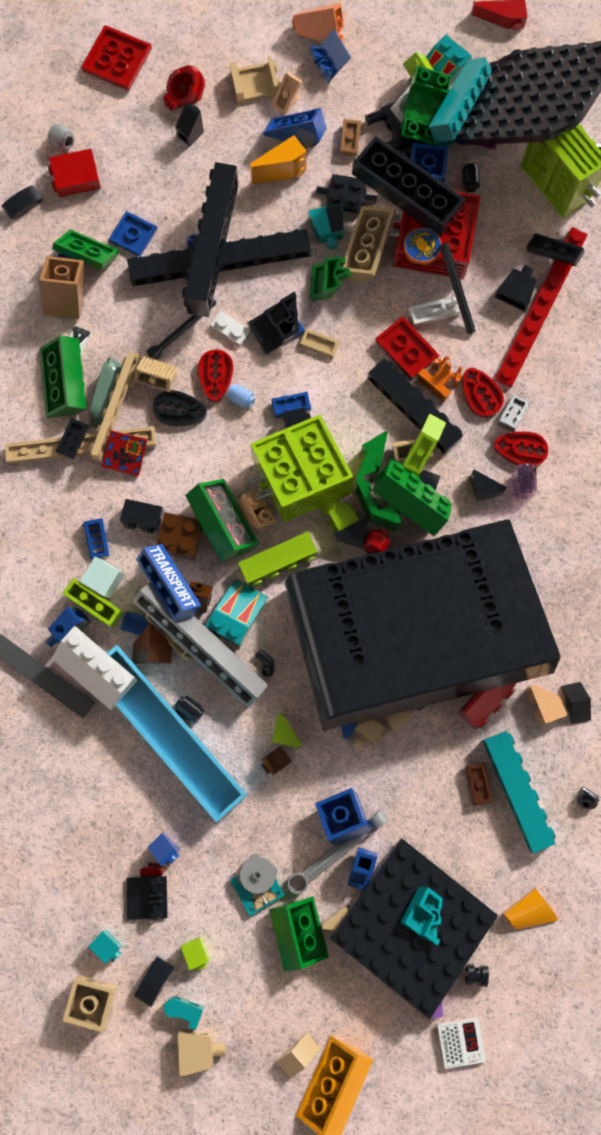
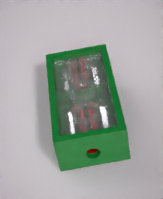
M224 479L198 483L185 495L220 561L244 556L259 545L255 534Z

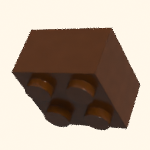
M164 512L156 545L163 544L169 556L195 561L203 528L198 519Z

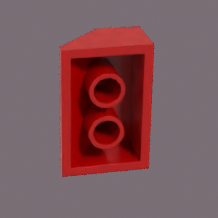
M516 683L475 693L460 709L458 714L474 729L478 727L483 728L488 723L489 719L487 717L491 712L495 714L502 707L500 702L504 698L509 699L515 692L513 688Z

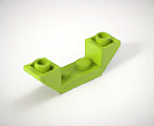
M431 414L428 415L420 429V434L402 464L405 470L419 476L436 446L446 422Z

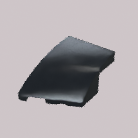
M295 291L280 299V302L266 309L261 315L247 322L266 355L299 333Z

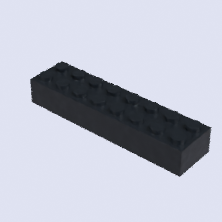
M215 162L214 169H210L209 180L211 182L210 186L207 185L205 191L207 200L202 204L201 212L203 217L198 221L199 234L198 236L195 235L194 247L196 248L195 252H192L190 256L191 269H188L186 273L187 287H183L182 298H184L187 314L203 317L210 316L239 186L237 166Z

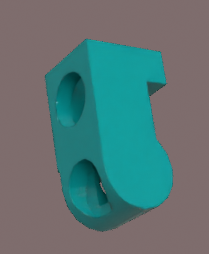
M170 997L164 1004L166 1016L187 1020L190 1022L188 1028L197 1029L204 1006L180 997Z

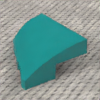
M419 886L401 923L420 937L438 946L440 939H437V927L441 925L440 910L443 898L429 887Z

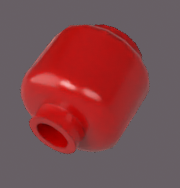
M381 528L370 530L363 541L364 551L367 554H374L387 550L391 545V539L388 537L389 533Z

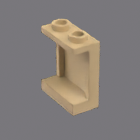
M267 56L266 63L241 68L237 67L236 62L229 63L237 103L276 95L280 86L279 77L276 78V62H272L271 56Z

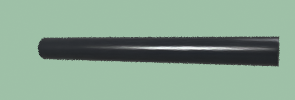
M446 242L439 246L466 332L471 334L476 329L449 243Z

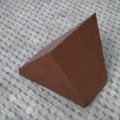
M150 622L133 643L132 662L134 664H171L172 647L169 645L168 640Z

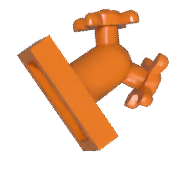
M449 356L433 360L431 368H439V371L434 376L423 368L418 373L416 379L443 403L448 400L451 391L444 385L451 379L455 380L454 388H456L462 378L461 366L458 367L456 373L451 372V363L447 362L450 359Z

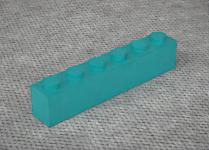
M486 57L471 59L465 62L429 125L434 142L455 140L491 75V66L488 64Z
M506 730L482 740L529 852L536 853L555 845V833L546 823L548 819L546 812L543 808L540 809L537 802L539 801V796L536 790H532L530 786V775L526 770H523L521 765L523 760L520 753L516 752L513 747L515 741L511 733L508 734Z

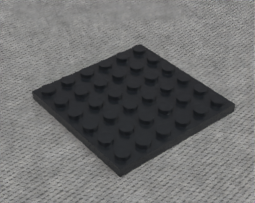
M401 838L329 939L423 1016L431 1019L498 917V914ZM419 886L429 887L443 898L440 910L441 925L437 927V939H440L438 946L420 937L401 923Z

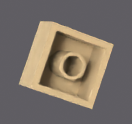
M78 975L74 978L62 1022L103 1032L108 1025L118 985Z

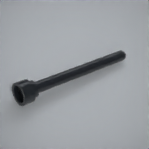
M213 299L211 308H213L216 305L215 299ZM192 315L159 345L150 346L146 350L147 354L150 357L153 356L154 358L152 359L159 360L161 354H163L162 351L202 316Z

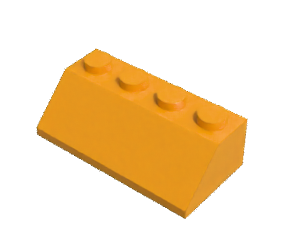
M330 1036L296 1113V1117L319 1135H342L374 1059L363 1051Z

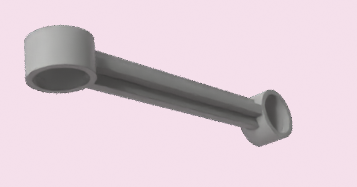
M382 809L367 820L371 831L337 844L303 872L293 873L288 879L289 890L294 894L305 892L308 883L387 822L389 818ZM295 876H301L305 879V886L301 891L292 889L291 879Z

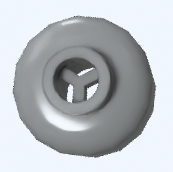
M58 123L50 128L48 141L58 150L67 151L74 144V133L71 129Z

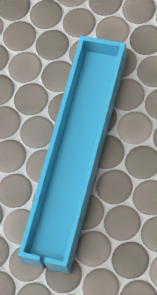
M116 645L107 654L137 679V682L116 706L215 822H219L248 794L126 653Z

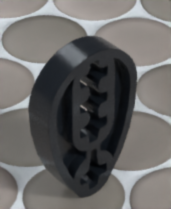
M163 391L155 398L153 403L155 417L160 423L167 426H188L203 421L207 416L206 407L201 402L180 391ZM164 403L166 407H170V404H173L174 408L182 406L185 411L178 413L176 409H172V412H169L168 408L160 410L157 405ZM200 408L203 414L196 416L192 411H197Z

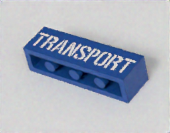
M163 544L143 548L136 561L174 622L193 617L201 607V604Z

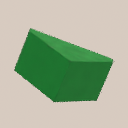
M385 431L364 443L361 447L364 455L369 453L371 459L375 458L378 464L377 472L380 470L388 432Z

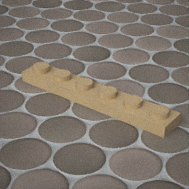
M128 351L127 357L123 358L121 373L117 374L115 379L116 387L109 395L110 403L108 408H105L103 411V422L97 427V438L90 446L91 456L96 461L101 462L105 453L110 430L114 428L138 363L136 353Z

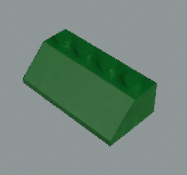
M59 335L39 348L46 418L75 415L86 410L85 384L83 381L79 339Z

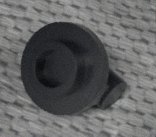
M583 786L577 798L578 803L585 809L596 808L601 797Z

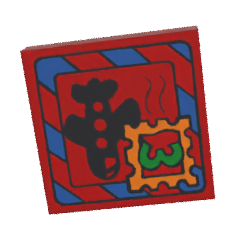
M110 430L102 467L139 476L148 439Z

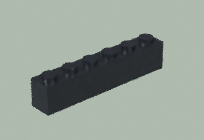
M384 358L368 372L367 379L419 430L429 414L446 422L436 444V447L446 455L462 440L463 434L461 429L451 424L447 415L443 412L440 413L436 409L435 404L430 399L427 400L418 387H413L409 383L407 376L400 374L391 361L388 362Z

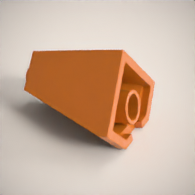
M341 2L297 12L293 15L292 27L296 30L297 35L323 42L335 30L343 43V35H340L344 25Z

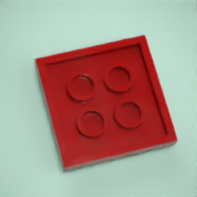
M104 25L81 66L82 71L129 91L152 50V44Z

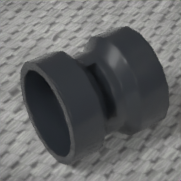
M467 964L466 971H468V976H465V984L467 986L479 984L480 987H488V966L481 965L476 968L473 964Z

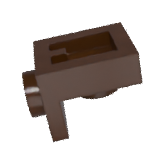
M280 745L261 759L263 761L261 767L267 775L271 773L274 776L290 764L292 760Z

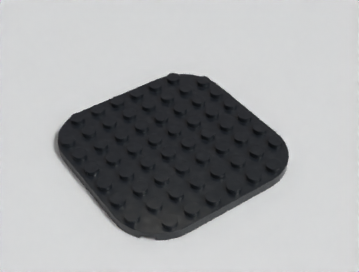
M601 41L594 43L582 42L574 45L564 44L555 47L547 46L545 48L533 47L526 50L516 49L511 54L489 64L491 66V75L453 141L460 145L534 143L559 137L558 134L565 132L567 129L570 131L585 118L601 92Z

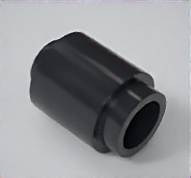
M474 163L466 164L462 170V188L469 193L475 192L480 188V169Z
M188 695L185 697L181 696L175 704L177 707L176 712L190 722L197 723L205 712L202 709V705Z

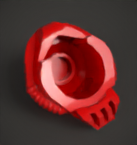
M191 65L184 66L170 74L166 84L167 93L163 97L165 106L170 111L184 107L187 102L193 106L201 101L205 89V78L196 67Z

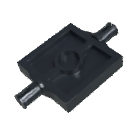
M332 174L328 188L317 186L316 194L326 195V207L342 204L343 211L358 214L365 201L376 203L377 195L367 194L365 183L358 178Z

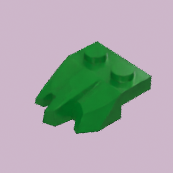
M329 257L324 259V263L312 265L310 299L312 301L331 298L341 288V281L351 276L349 268H342L345 264V257Z

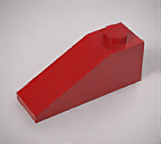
M526 0L473 1L471 15L506 29L519 30L525 27L527 20Z

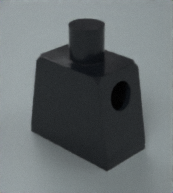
M524 265L521 271L513 269L497 289L494 298L526 312L536 284V279L531 277L533 269L527 265Z

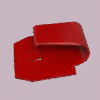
M148 863V868L140 869L141 877H155L164 874V868L159 863Z

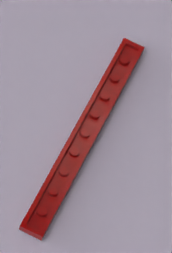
M571 227L564 242L582 247L588 234ZM554 261L495 381L512 388L572 265Z

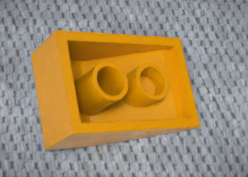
M293 135L249 164L251 183L254 185L289 180L296 176H302L306 171L307 151Z

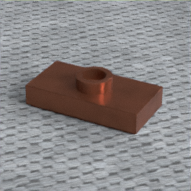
M485 762L465 766L473 806L494 802Z

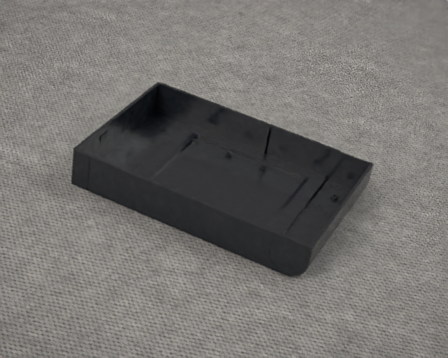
M510 519L465 529L459 533L443 535L439 538L428 539L415 544H407L395 549H387L383 552L350 558L338 563H328L303 569L291 574L285 580L288 602L321 727L324 732L337 727L361 723L554 674L561 658Z

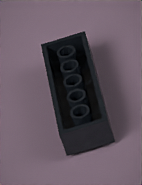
M377 136L370 141L353 162V176L422 225L433 230L439 237L445 233L463 211L466 200L464 197Z

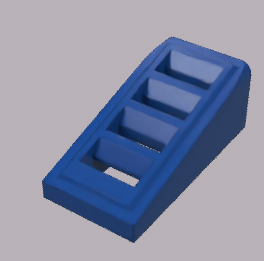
M103 518L84 521L90 559L110 556ZM100 525L99 529H89V526ZM101 532L102 536L91 538L90 534ZM103 540L102 544L92 545V541ZM104 547V551L93 552V549Z

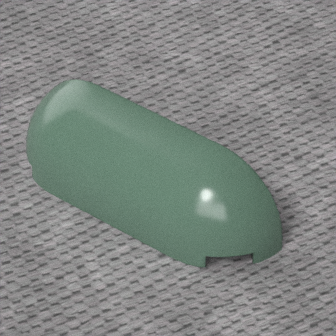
M107 358V363H103L90 408V413H93L89 422L90 427L97 428L102 424L103 411L105 408H108L110 403L109 395L116 387L115 379L117 374L121 373L122 368L121 363L115 359Z

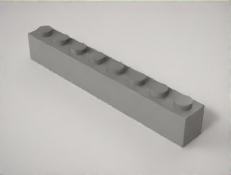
M150 582L133 599V602L247 708L268 687L265 681L194 616L174 622Z

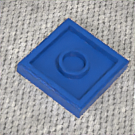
M126 211L108 241L135 256H142L158 227Z

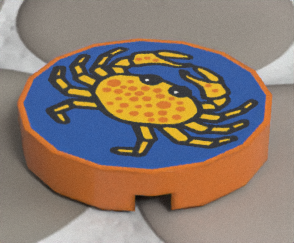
M416 228L406 236L404 253L413 263L427 265L438 258L441 250L439 246L441 245V240L438 234L431 229Z

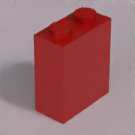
M91 148L49 157L51 165H48L50 176L54 177V181H51L53 191L58 192L60 198L101 189Z

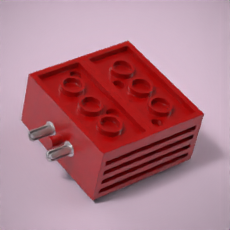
M455 191L466 199L463 211L439 238L441 244L449 243L459 278L464 279L470 262L481 196ZM404 211L403 214L395 213L393 220L401 221V223L394 222L393 228L400 230L390 229L388 236L398 237L393 267L449 277L441 250L438 258L427 265L413 263L407 258L404 253L406 236L416 228L427 227Z

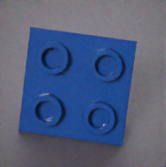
M335 30L328 35L319 47L313 45L309 49L310 55L315 60V64H317L327 82H330L351 59L350 54Z

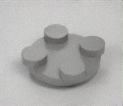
M253 854L242 865L238 875V882L249 892L262 896L273 885L278 870L269 860Z

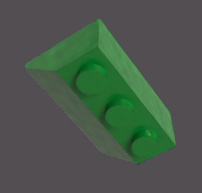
M314 896L269 909L284 971L300 970L329 958Z

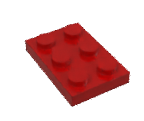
M403 316L375 338V342L411 381L418 376V373L423 368L426 369L433 363L434 359L437 360L440 356Z

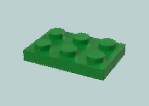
M71 229L53 242L52 250L59 252L61 255H67L76 260H84V263L100 270L118 256L119 251Z

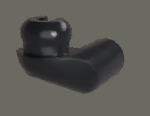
M260 649L255 656L262 661L261 673L264 677H270L275 671L274 659L264 650Z

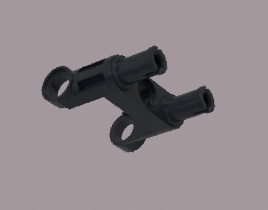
M396 101L380 106L378 111L365 114V121L368 126L380 121L385 122L388 130L392 133L391 137L393 139L386 143L398 152L412 147V143L427 144L401 136V125L391 110Z

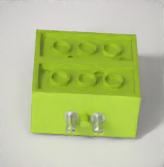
M579 124L570 131L567 129L565 132L558 134L559 137L543 142L528 143L520 163L521 168L562 218H565L586 203L591 208L594 207L596 203L592 197L598 198L601 195L597 190L601 181V150Z
M321 414L250 443L252 461L259 475L249 478V484L252 485L263 481L259 484L261 490H267L257 494L256 498L260 501L270 496L283 523L353 494L354 477Z

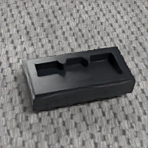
M71 418L59 442L56 453L74 460L90 426Z

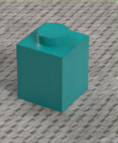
M104 929L88 947L106 964L109 960L114 962L121 954L119 950L122 945Z

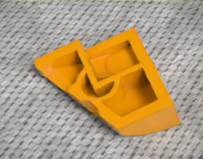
M533 888L519 901L517 900L502 913L515 930L558 920V917L536 888Z

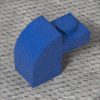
M357 847L347 883L348 886L362 890L365 889L373 875L377 852Z

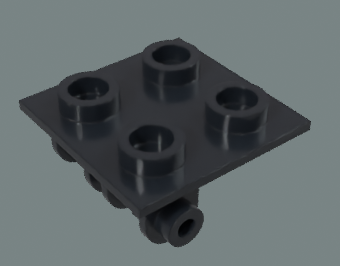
M167 876L126 878L127 920H159L160 918H168Z

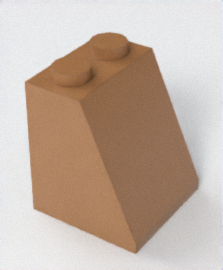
M46 256L39 279L43 315L80 319L83 307L84 260Z

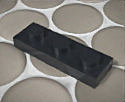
M537 233L533 235L526 247L527 252L575 267L585 252L583 247Z

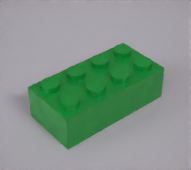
M391 459L377 476L372 491L431 535L435 536L449 521L452 506L450 500L435 492L432 486L420 481L416 474L405 470L401 463Z

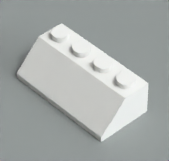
M76 626L61 640L52 657V660L110 710L117 705L137 682L133 675Z

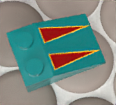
M445 34L433 46L426 58L433 70L452 76L451 86L465 62L471 60L472 55Z
M235 579L213 611L205 627L216 635L241 647L268 597Z

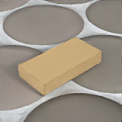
M305 329L299 346L333 359L340 341Z

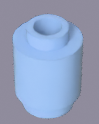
M232 384L226 395L231 402L243 409L251 408L255 402L254 393L239 384Z

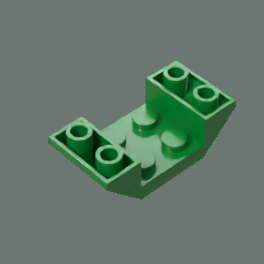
M417 65L406 100L401 123V136L430 145H437V142H434L429 125L448 94L451 75Z
M368 453L365 455L358 472L354 490L366 516L370 519V523L394 532L398 531L402 520L400 511L395 510L392 505L378 510L380 508L379 502L370 493L372 488L369 482L375 480L378 464L375 458L371 459Z

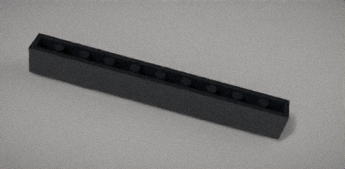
M295 229L292 232L286 233L277 232L274 235L268 236L259 235L256 238H242L232 242L226 241L219 272L311 257L307 229ZM188 247L185 250L179 251L170 250L167 253L161 254L152 253L149 256L143 257L134 256L131 259H127L132 286L186 278L187 270L191 269L190 256L192 252H195V247Z

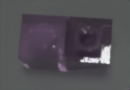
M529 463L520 464L510 477L515 499L533 496L537 492L536 465H529Z

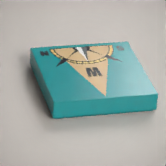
M238 875L230 880L249 916L285 896L276 878L271 888L262 896L246 890L238 882Z

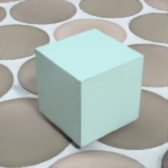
M94 557L80 582L104 597L111 598L126 573L106 561Z

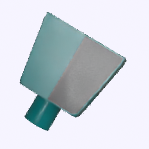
M342 204L308 210V219L318 243L327 242L329 250L337 249L339 247L337 240L343 239L344 234Z

